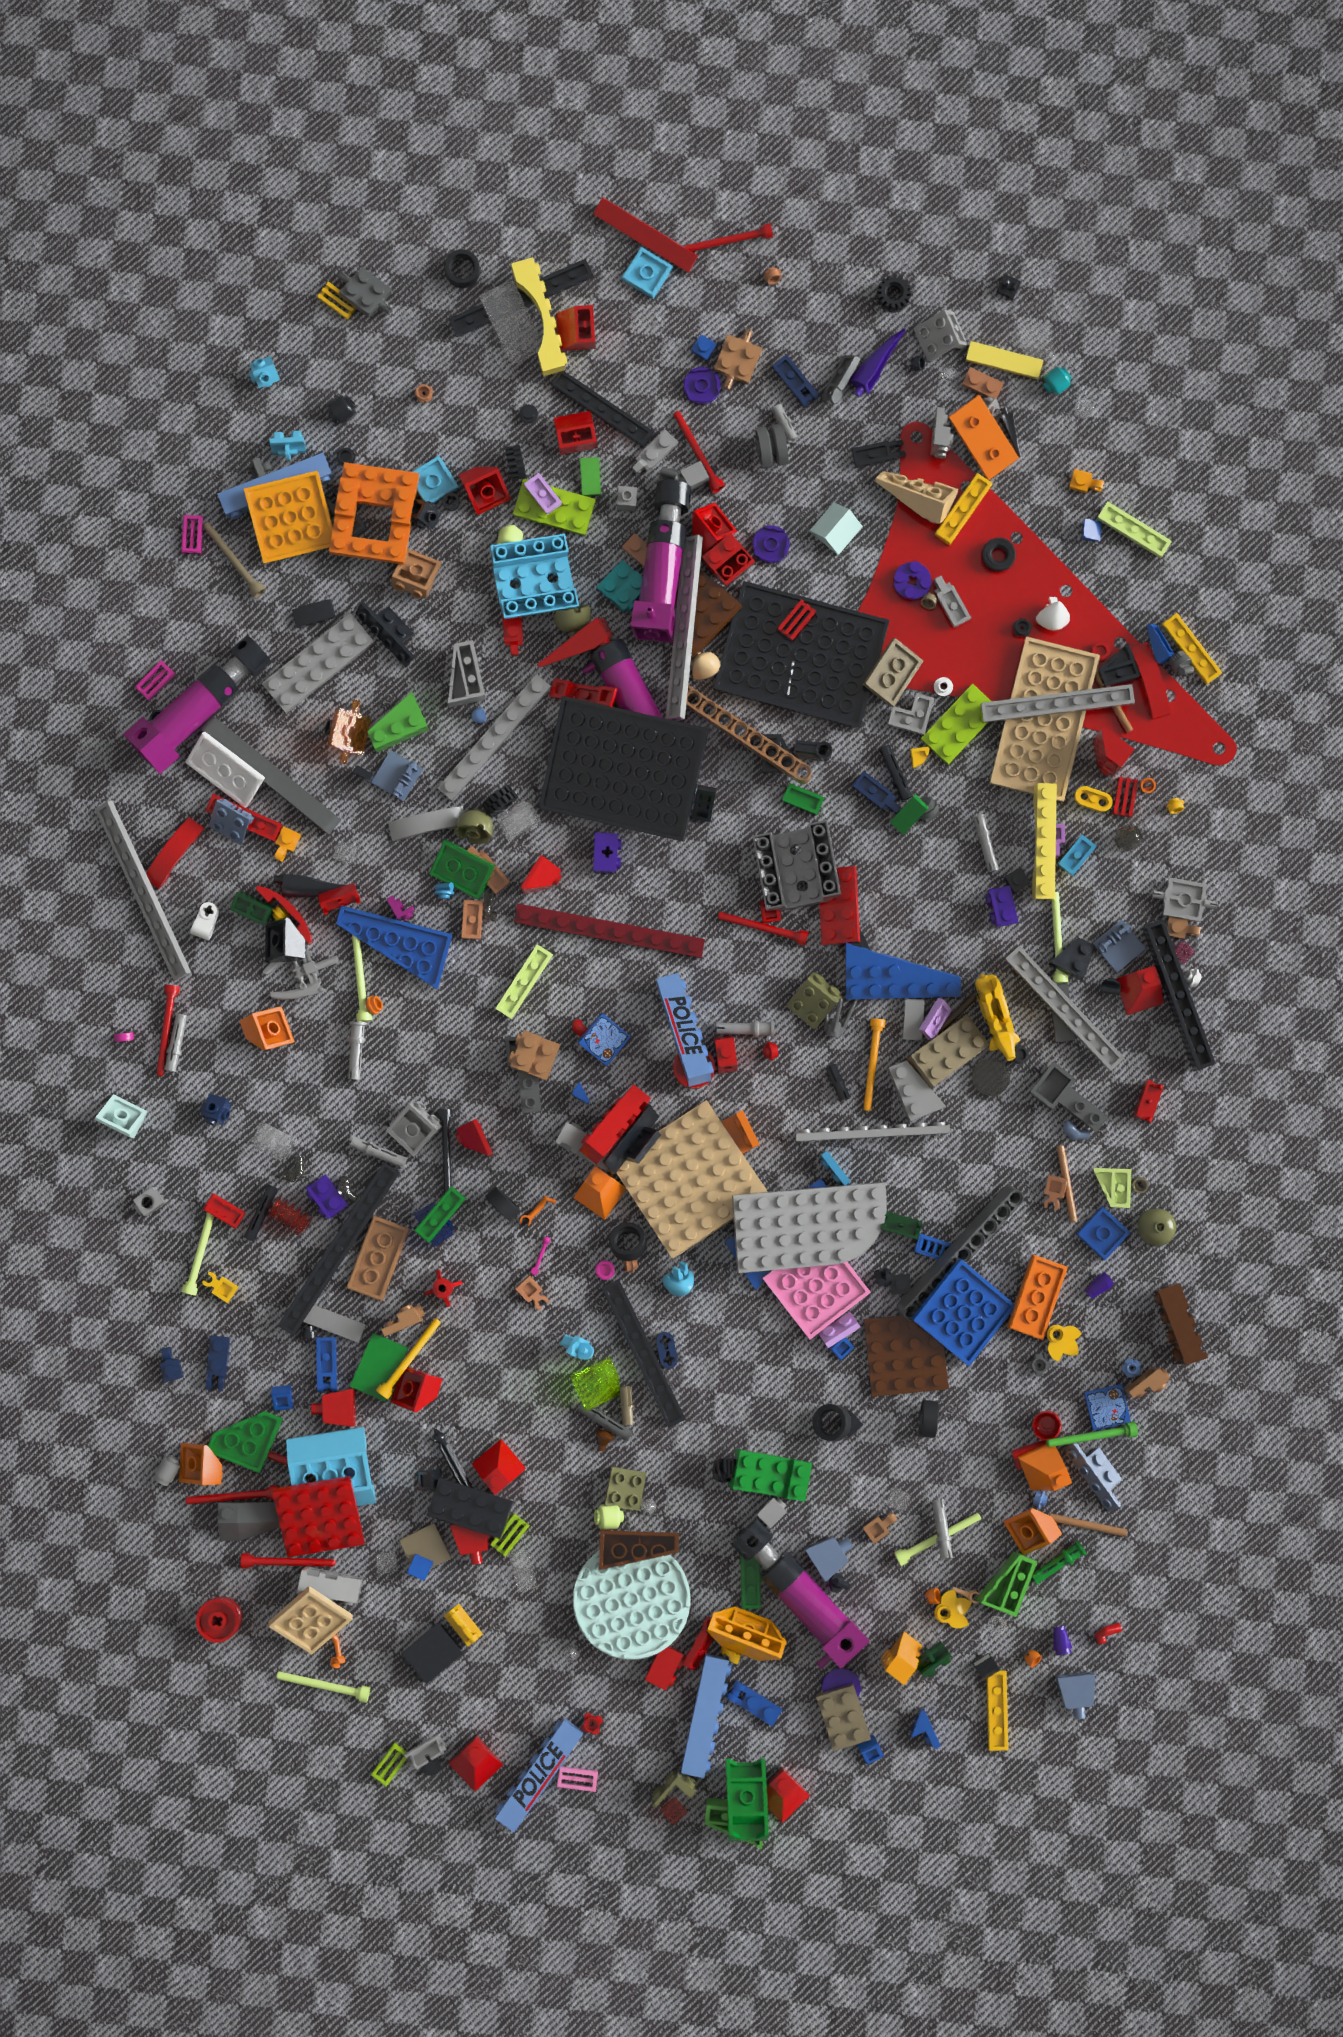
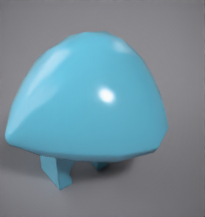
M683 1261L679 1262V1268L674 1266L672 1268L673 1271L662 1278L665 1288L669 1293L677 1297L687 1295L692 1290L694 1284L693 1272L688 1270L687 1263Z

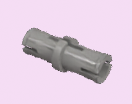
M782 404L774 406L771 412L775 416L777 423H782L787 443L794 442L798 439V436L793 429L791 419L786 415Z

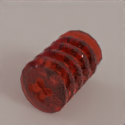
M281 1195L273 1205L269 1217L273 1218L277 1215V1222L283 1220V1226H287L290 1223L289 1230L292 1231L296 1228L295 1234L299 1235L307 1229L314 1217L306 1219L307 1212L300 1215L301 1208L293 1210L295 1204L287 1206L288 1199L281 1202Z

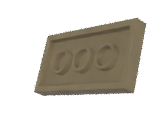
M966 1015L908 1058L928 1085L933 1088L990 1046V1044L970 1017Z

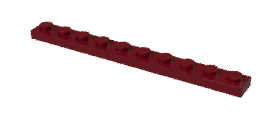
M518 903L514 923L696 958H702L705 939Z

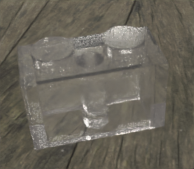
M525 800L517 803L515 809L510 812L508 810L501 812L498 815L499 818L496 819L508 842L541 824V820L531 802H525Z
M261 1121L251 1142L255 1144V1149L261 1152L268 1150L272 1152L271 1157L282 1161L283 1158L289 1159L298 1139Z

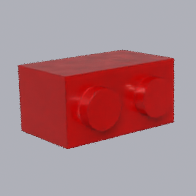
M668 1646L656 1654L645 1676V1680L665 1691L668 1686L672 1687L676 1679L674 1673L676 1669H681L685 1660L682 1658L683 1652Z

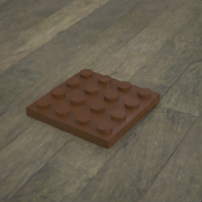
M701 569L699 571L691 661L742 608L741 603ZM679 571L678 585H677L676 598H675V604H674L675 615H676V609H677V599H678V589H679L680 571Z
M901 1315L863 1319L871 1397L949 1389L945 1348L917 1323L908 1321Z

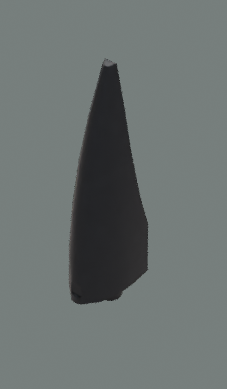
M274 875V883H282L283 897H318V894L345 886L344 884L329 883L304 875Z

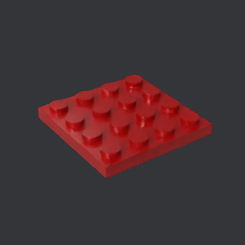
M351 1476L273 1489L272 1494L287 1557L365 1545Z

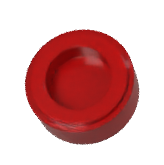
M1096 642L1092 646L1090 653L1100 655L1098 662H1101L1108 658L1110 648L1105 642Z

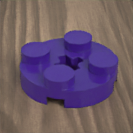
M908 562L897 569L894 575L893 586L901 598L914 601L919 600L928 593L931 586V575L928 569L919 562ZM909 577L917 579L915 586L907 583Z

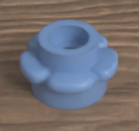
M1127 1359L1122 1365V1371L1127 1377L1133 1378L1140 1374L1141 1364L1137 1360Z
M1037 1490L1033 1506L1038 1507V1509L1046 1505L1048 1496L1045 1495V1491L1040 1492Z

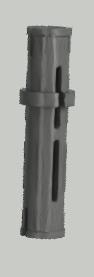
M585 1401L578 1410L579 1413L591 1419L593 1424H599L625 1442H628L633 1434V1431L603 1414L601 1409L597 1410Z

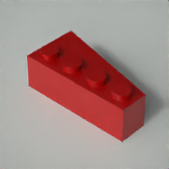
M633 1084L622 1098L618 1097L612 1106L614 1108L612 1110L608 1109L602 1116L604 1120L602 1122L598 1121L591 1129L593 1133L591 1135L589 1133L586 1134L581 1141L583 1145L579 1151L598 1165L636 1120L651 1098Z

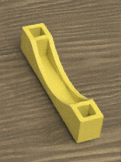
M533 257L511 263L517 288L525 292L534 302L542 318L544 335L538 352L542 374L547 376L564 371L567 358L565 352L561 353L559 347L562 346L560 335L555 334L554 328H557L554 316L550 317L549 310L552 309L549 298L545 299L543 293L546 292L544 281L539 280L538 274H541L539 264L534 263Z
M1034 784L1035 860L1032 877V899H1055L1057 784Z

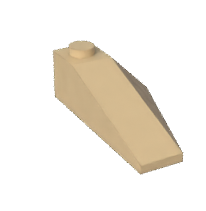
M885 471L881 472L875 479V482L932 523L940 524L947 517L958 493V489L942 483L926 484L923 483L924 479L907 480L905 475Z

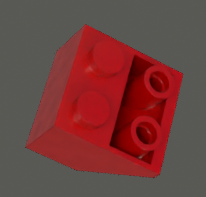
M593 305L573 306L556 313L557 335H560L562 346H559L561 351L596 349Z
M590 411L553 418L560 455L597 448V439Z
M730 533L702 556L701 563L713 577L727 586L754 564L755 560Z

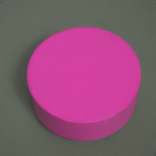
M133 1032L114 1034V1041L116 1042L134 1039Z
M603 1260L597 1264L595 1272L600 1279L607 1280L614 1275L615 1268L610 1261Z

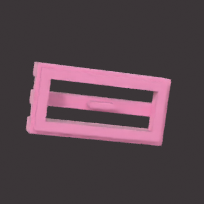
M561 1766L558 1773L557 1787L596 1792L598 1771ZM562 1772L575 1773V1774H583V1775H591V1776H594V1777H593V1778H586V1777L562 1775ZM564 1779V1780L588 1782V1783H593V1785H592V1786H586V1785L562 1783L561 1780Z

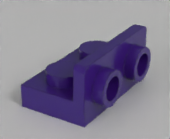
M1005 886L989 889L987 894H985L987 906L990 905L992 913H989L991 924H995V928L1019 923L1011 887Z
M326 1174L306 1187L308 1191L306 1193L307 1197L311 1202L315 1201L318 1204L319 1208L317 1210L323 1218L331 1219L349 1206Z

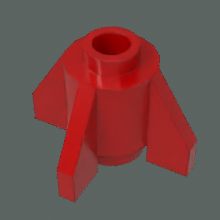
M438 1269L436 1270L438 1280L434 1282L432 1290L424 1293L425 1296L434 1293L435 1296L443 1298L446 1306L450 1307L449 1296L453 1292V1287L463 1283L462 1281L451 1283L450 1280L442 1277L441 1270ZM442 1284L446 1287L444 1292L439 1291V1287Z

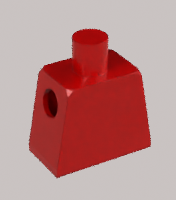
M733 1035L715 1037L714 1046L718 1074L737 1072L738 1065Z
M351 1388L322 1395V1403H311V1414L322 1415L323 1423L356 1426L355 1389Z
M451 1524L450 1529L460 1555L469 1554L471 1565L482 1563L481 1551H486L489 1548L488 1535Z

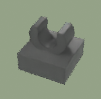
M260 458L252 459L249 465L253 479L269 474V470H272L270 462L262 464Z

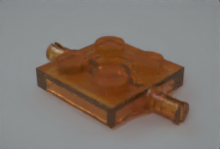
M355 699L352 700L351 710L335 708L327 744L341 751L339 761L341 764H347L349 753L359 756L364 754L368 735L367 731L369 730L371 719L358 712L361 701Z

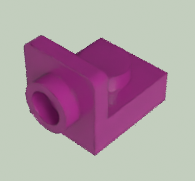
M393 895L387 898L390 907L399 921H406L413 917L412 913L415 912L413 906L402 912L401 909L404 906L399 898L395 900Z

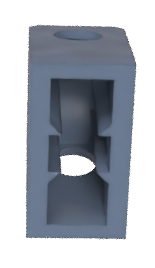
M831 1536L804 1549L826 1582L849 1561L844 1553L854 1546L848 1537L837 1543L834 1536Z
M1090 1671L1055 1675L1063 1706L1066 1709H1073L1074 1719L1086 1718L1085 1707H1092L1094 1705L1095 1674Z

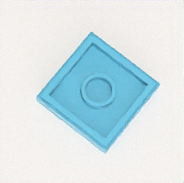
M641 247L621 280L654 299L672 271L673 266Z
M440 456L412 471L420 475L417 493L423 501H430L435 504L443 499L445 494L453 493L459 489L458 484Z

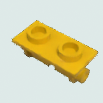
M457 1604L444 1615L445 1619L467 1646L473 1644L483 1635L460 1604Z

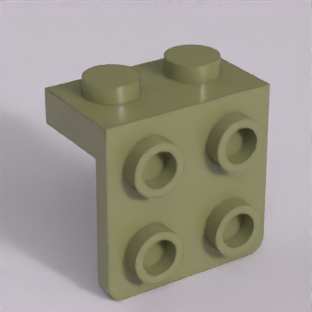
M813 972L789 1000L787 1007L811 1028L815 1029L843 996L836 987L830 986L823 976Z
M679 1769L676 1772L671 1771L665 1778L666 1782L663 1787L658 1786L652 1793V1806L656 1808L675 1785L691 1798L696 1793L695 1779L691 1775L682 1774Z

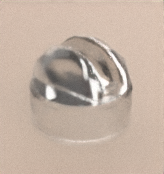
M952 365L945 367L942 371V378L945 381L949 382L957 379Z
M652 1499L644 1500L639 1506L650 1516L656 1511V1503Z
M569 1645L563 1649L565 1659L568 1662L575 1661L580 1655V1652L577 1653L579 1648L575 1645Z

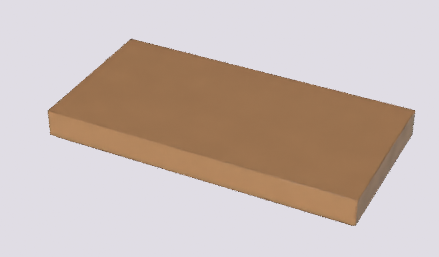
M373 1215L346 1288L383 1301L410 1228Z

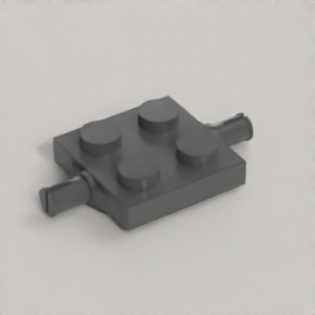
M362 267L352 277L343 271L338 274V278L346 283L339 291V296L369 318L379 309L388 315L392 313L393 308L385 303L387 297L392 293V289Z

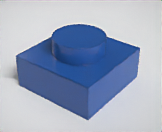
M701 334L692 347L691 352L707 362L717 344Z

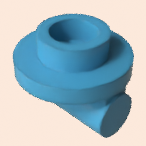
M436 884L435 895H438L439 899H450V896L454 895V884Z

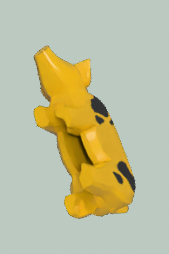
M980 974V978L976 979L974 986L984 1022L988 1031L994 1036L990 1040L989 1050H999L1004 1054L1007 1061H1012L1016 1058L1015 1044L1020 1041V1038L1013 1032V1023L1009 1016L1001 983L997 976L993 974Z

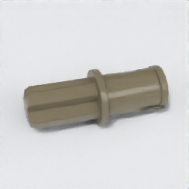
M631 1386L620 1387L621 1405H619L622 1414V1425H633L634 1404H632Z

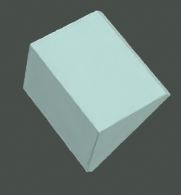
M833 503L809 532L839 555L859 532L862 525L850 509Z
M113 1094L95 1117V1120L128 1137L135 1138L147 1111Z

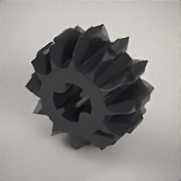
M719 1458L715 1460L712 1466L713 1479L718 1482L729 1483L734 1476L736 1459Z

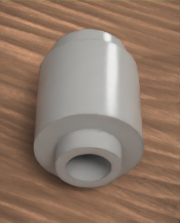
M171 1455L163 1457L155 1472L154 1480L165 1486L172 1483L181 1466L178 1463L179 1460Z

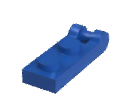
M336 1337L316 1338L317 1392H324V1390L337 1392ZM330 1376L331 1382H324V1377Z
M736 1680L733 1684V1690L728 1692L726 1698L773 1726L783 1709ZM741 1691L746 1693L743 1699L738 1697Z

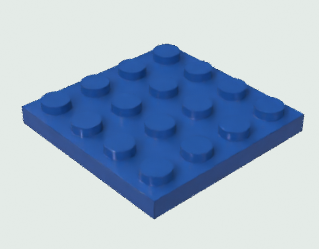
M958 1258L911 1319L963 1363L970 1366L1011 1314L1015 1304L966 1262Z

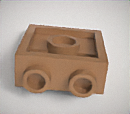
M407 548L405 565L398 564L392 575L391 585L399 592L404 590L410 592L416 599H421V597L426 599L433 587L434 579L441 568L442 562Z
M524 1030L523 1034H518L515 1044L518 1045L516 1052L512 1051L508 1060L511 1063L510 1067L547 1081L561 1045Z
M411 1304L399 1309L401 1313L396 1314L399 1322L397 1319L384 1324L386 1328L381 1329L384 1337L424 1321L422 1317L425 1314L421 1305L413 1307Z
M1152 1366L1123 1390L1127 1397L1140 1398L1147 1391H1157V1393L1162 1391L1167 1386L1165 1383L1171 1377L1164 1368Z

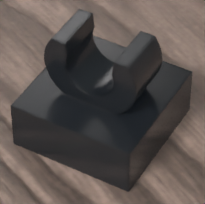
M1004 274L996 293L1013 300L1022 281Z

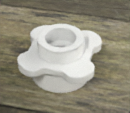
M1198 969L1187 971L1185 974L1187 985L1196 987L1199 984L1201 974Z

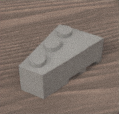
M306 1566L301 1571L297 1594H300L310 1586L331 1601L339 1600L342 1601V1604L352 1606L353 1603L359 1601L363 1578Z

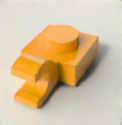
M1074 469L1069 489L1086 494L1088 488L1101 492L1104 481L1091 479L1092 473Z
M283 826L275 842L276 845L280 846L274 855L275 859L283 862L288 850L294 852L301 834Z

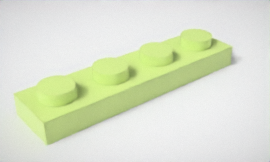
M1108 501L1097 517L1102 523L1159 558H1162L1172 542Z
M536 945L495 1009L513 1019L553 957V954Z

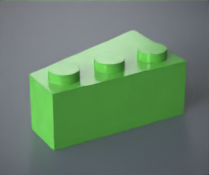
M411 692L367 732L378 753L429 729L413 692Z
M1013 1552L975 1600L1017 1617L1037 1561Z
M706 1798L705 1825L728 1835L727 1799ZM746 1841L762 1850L763 1841Z

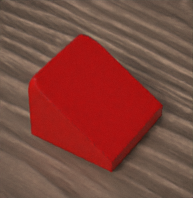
M764 900L759 901L762 923L781 921L780 910H766Z

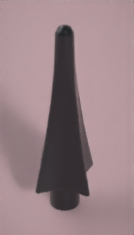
M1003 407L1000 409L1002 416L999 420L1007 432L1017 456L1021 457L1013 412L1009 413L1008 408Z

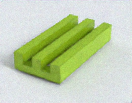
M516 1514L506 1524L504 1533L515 1519L518 1522L500 1546L496 1544L499 1541L497 1538L490 1544L505 1557L530 1526ZM522 1524L524 1526L509 1547L503 1550L502 1548Z
M395 1742L371 1773V1776L385 1787L407 1760L404 1756L386 1781L383 1779L400 1754L404 1755L407 1753L404 1748ZM394 1749H396L398 1752L395 1754V1756L392 1758V1760L389 1762V1764L386 1766V1768L383 1770L380 1776L377 1775L376 1773L379 1771V1769L382 1767V1765L385 1763V1761L388 1759V1757L391 1755Z

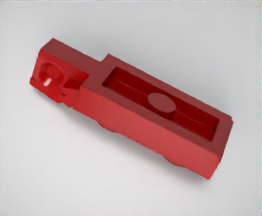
M502 614L505 646L510 647L511 657L519 656L518 646H523L521 617L504 619Z
M708 1616L702 1623L703 1628L701 1632L697 1634L693 1647L685 1655L683 1665L691 1670L696 1671L714 1640L707 1632L712 1617Z

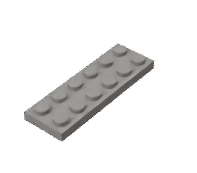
M349 613L266 679L262 685L287 714L375 642L355 617Z

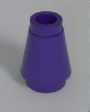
M1104 1271L1096 1276L1085 1291L1093 1299L1111 1289L1114 1282Z
M1065 1626L1054 1627L1053 1651H1055L1056 1656L1071 1654L1072 1645Z

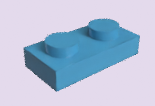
M1081 835L1057 865L1073 876L1097 846L1084 835Z
M826 1151L820 1155L822 1158L820 1160L821 1164L826 1170L830 1168L834 1174L832 1176L834 1181L838 1185H847L850 1182L849 1178L830 1153Z

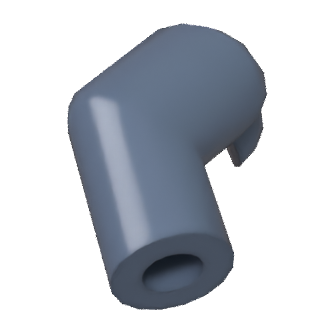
M1069 1120L1064 1122L1063 1131L1070 1139H1089V1130H1078L1074 1123Z

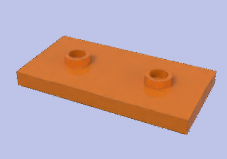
M980 395L975 396L948 416L949 421L987 480L992 479L1019 459Z
M1032 1254L1007 1328L1044 1340L1068 1267Z

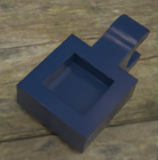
M171 1347L161 1349L165 1362L159 1365L164 1383L183 1378L184 1374L180 1359H173Z

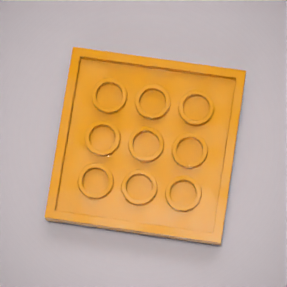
M318 470L244 488L263 563L330 547L333 527Z

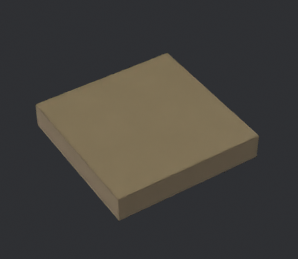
M435 1522L399 1540L410 1564L415 1554L433 1561L431 1568L452 1558Z

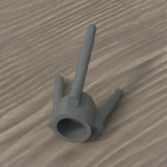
M839 999L834 1021H830L829 1024V1014L824 1018L823 1030H826L825 1035L840 1038L841 1034H844L858 999H854L842 1026L838 1021L843 999Z

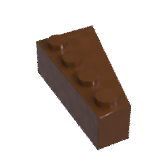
M600 1530L599 1570L679 1553V1533Z

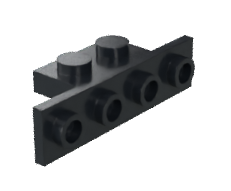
M361 602L355 614L380 639L384 646L393 653L397 660L407 668L414 655L403 644L410 640L414 633L390 607L376 615L364 602Z
M647 1104L603 1160V1163L612 1174L615 1175L626 1160L639 1164L661 1136L658 1130L651 1128L659 1116L650 1104Z

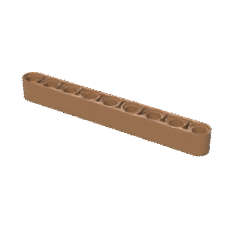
M688 685L686 708L796 782L806 784L811 780V769L807 764ZM697 697L699 700L695 704H690L689 699ZM707 707H712L714 709L713 713L710 715L705 714L704 710ZM724 717L730 720L726 725L719 723ZM738 728L745 729V733L741 736L736 735L735 731ZM758 738L761 740V743L758 746H753L751 741ZM769 749L777 751L772 757L766 754ZM789 759L792 761V765L784 767L782 762ZM800 770L808 772V775L804 778L799 777L797 774Z

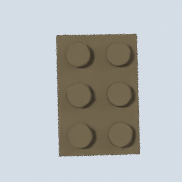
M893 638L862 685L890 707H894L923 660L896 638Z
M853 1683L816 1694L833 1751L871 1740Z

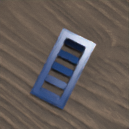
M1148 624L1147 630L1157 664H1165L1175 654L1158 625Z
M920 1234L913 1252L938 1260L944 1253L945 1247H949L951 1243ZM924 1239H925V1240H928V1241H927L925 1250L923 1251V1250H921V1248H922V1245H923V1242H924ZM931 1241L935 1242L932 1253H929ZM938 1244H941L939 1256L935 1255Z

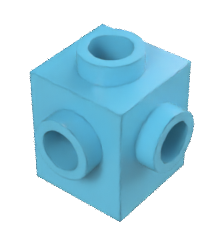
M271 356L264 359H256L253 363L249 364L252 370L249 372L253 383L257 382L259 388L269 387L274 382L280 380Z

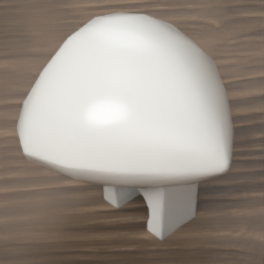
M1049 597L1050 604H1046V607L1038 613L1036 621L1048 630H1060L1069 623L1070 615L1066 607L1057 600V597Z

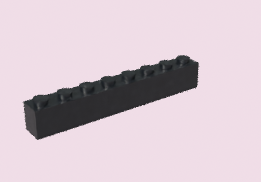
M1162 919L1142 927L1193 1072L1215 1065L1216 1062L1165 921Z

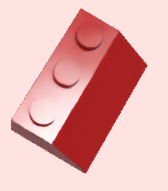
M1104 726L1093 738L1096 765L1100 768L1099 771L1107 777L1109 775L1113 777L1135 749Z

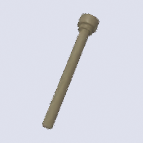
M206 522L203 525L204 529L247 582L250 594L254 598L264 594L266 588L263 584L252 578L212 525Z

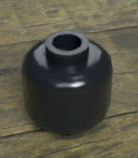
M339 395L328 405L330 411L328 415L335 423L338 421L345 424L356 414L355 408L357 406L349 396Z

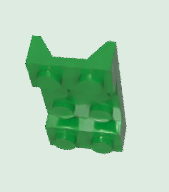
M735 1448L736 1466L734 1476L728 1483L729 1488L805 1502L812 1463Z
M765 1758L749 1763H737L731 1759H726L725 1781L727 1788L728 1841H768L769 1825Z

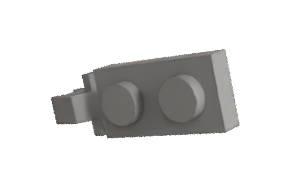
M665 429L636 458L638 462L632 467V471L638 476L644 469L646 471L652 470L678 445V441Z
M942 576L935 578L933 582L937 589L934 592L953 628L970 620L971 616L954 586L950 582L946 584Z

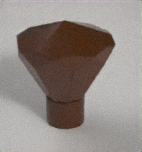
M597 1430L596 1436L599 1443L597 1450L604 1452L606 1445L614 1439V1434L607 1430Z

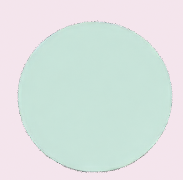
M600 1550L597 1551L579 1572L573 1592L574 1613L584 1636L603 1653L626 1660L647 1658L666 1649L680 1635L690 1610V1589L681 1566L671 1555L599 1570Z

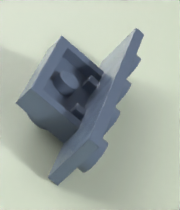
M1077 1443L1065 1446L1063 1449L1067 1453L1068 1458L1072 1460L1079 1473L1089 1484L1090 1489L1101 1501L1103 1507L1108 1512L1121 1507V1504L1110 1489L1122 1478L1102 1450L1098 1447L1086 1456Z

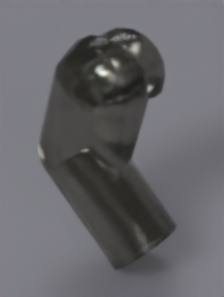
M345 1175L340 1176L337 1182L339 1194L351 1203H354L358 1195L351 1191L349 1178Z

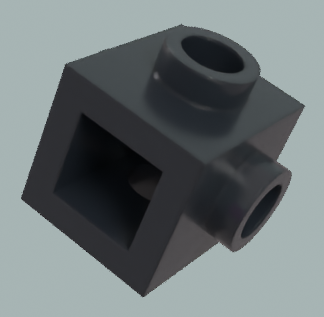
M415 499L411 519L415 521L414 524L420 529L428 528L433 530L442 513L436 509L437 506L434 503Z

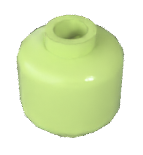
M514 525L505 526L499 531L497 544L523 540V533Z
M603 1504L594 1511L595 1525H598L601 1530L618 1529L620 1522L624 1520L623 1511H620L618 1506L609 1507Z

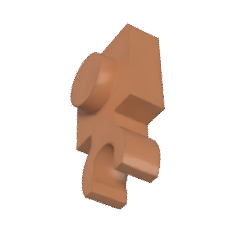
M1048 1175L1044 1194L1049 1195V1198L1045 1201L1044 1208H1048L1049 1202H1054V1210L1057 1211L1059 1209L1058 1197L1064 1198L1068 1179Z
M530 1275L515 1287L528 1303L533 1299L538 1310L542 1309L538 1304L540 1300H545L546 1303H549L547 1296L539 1294L543 1289Z

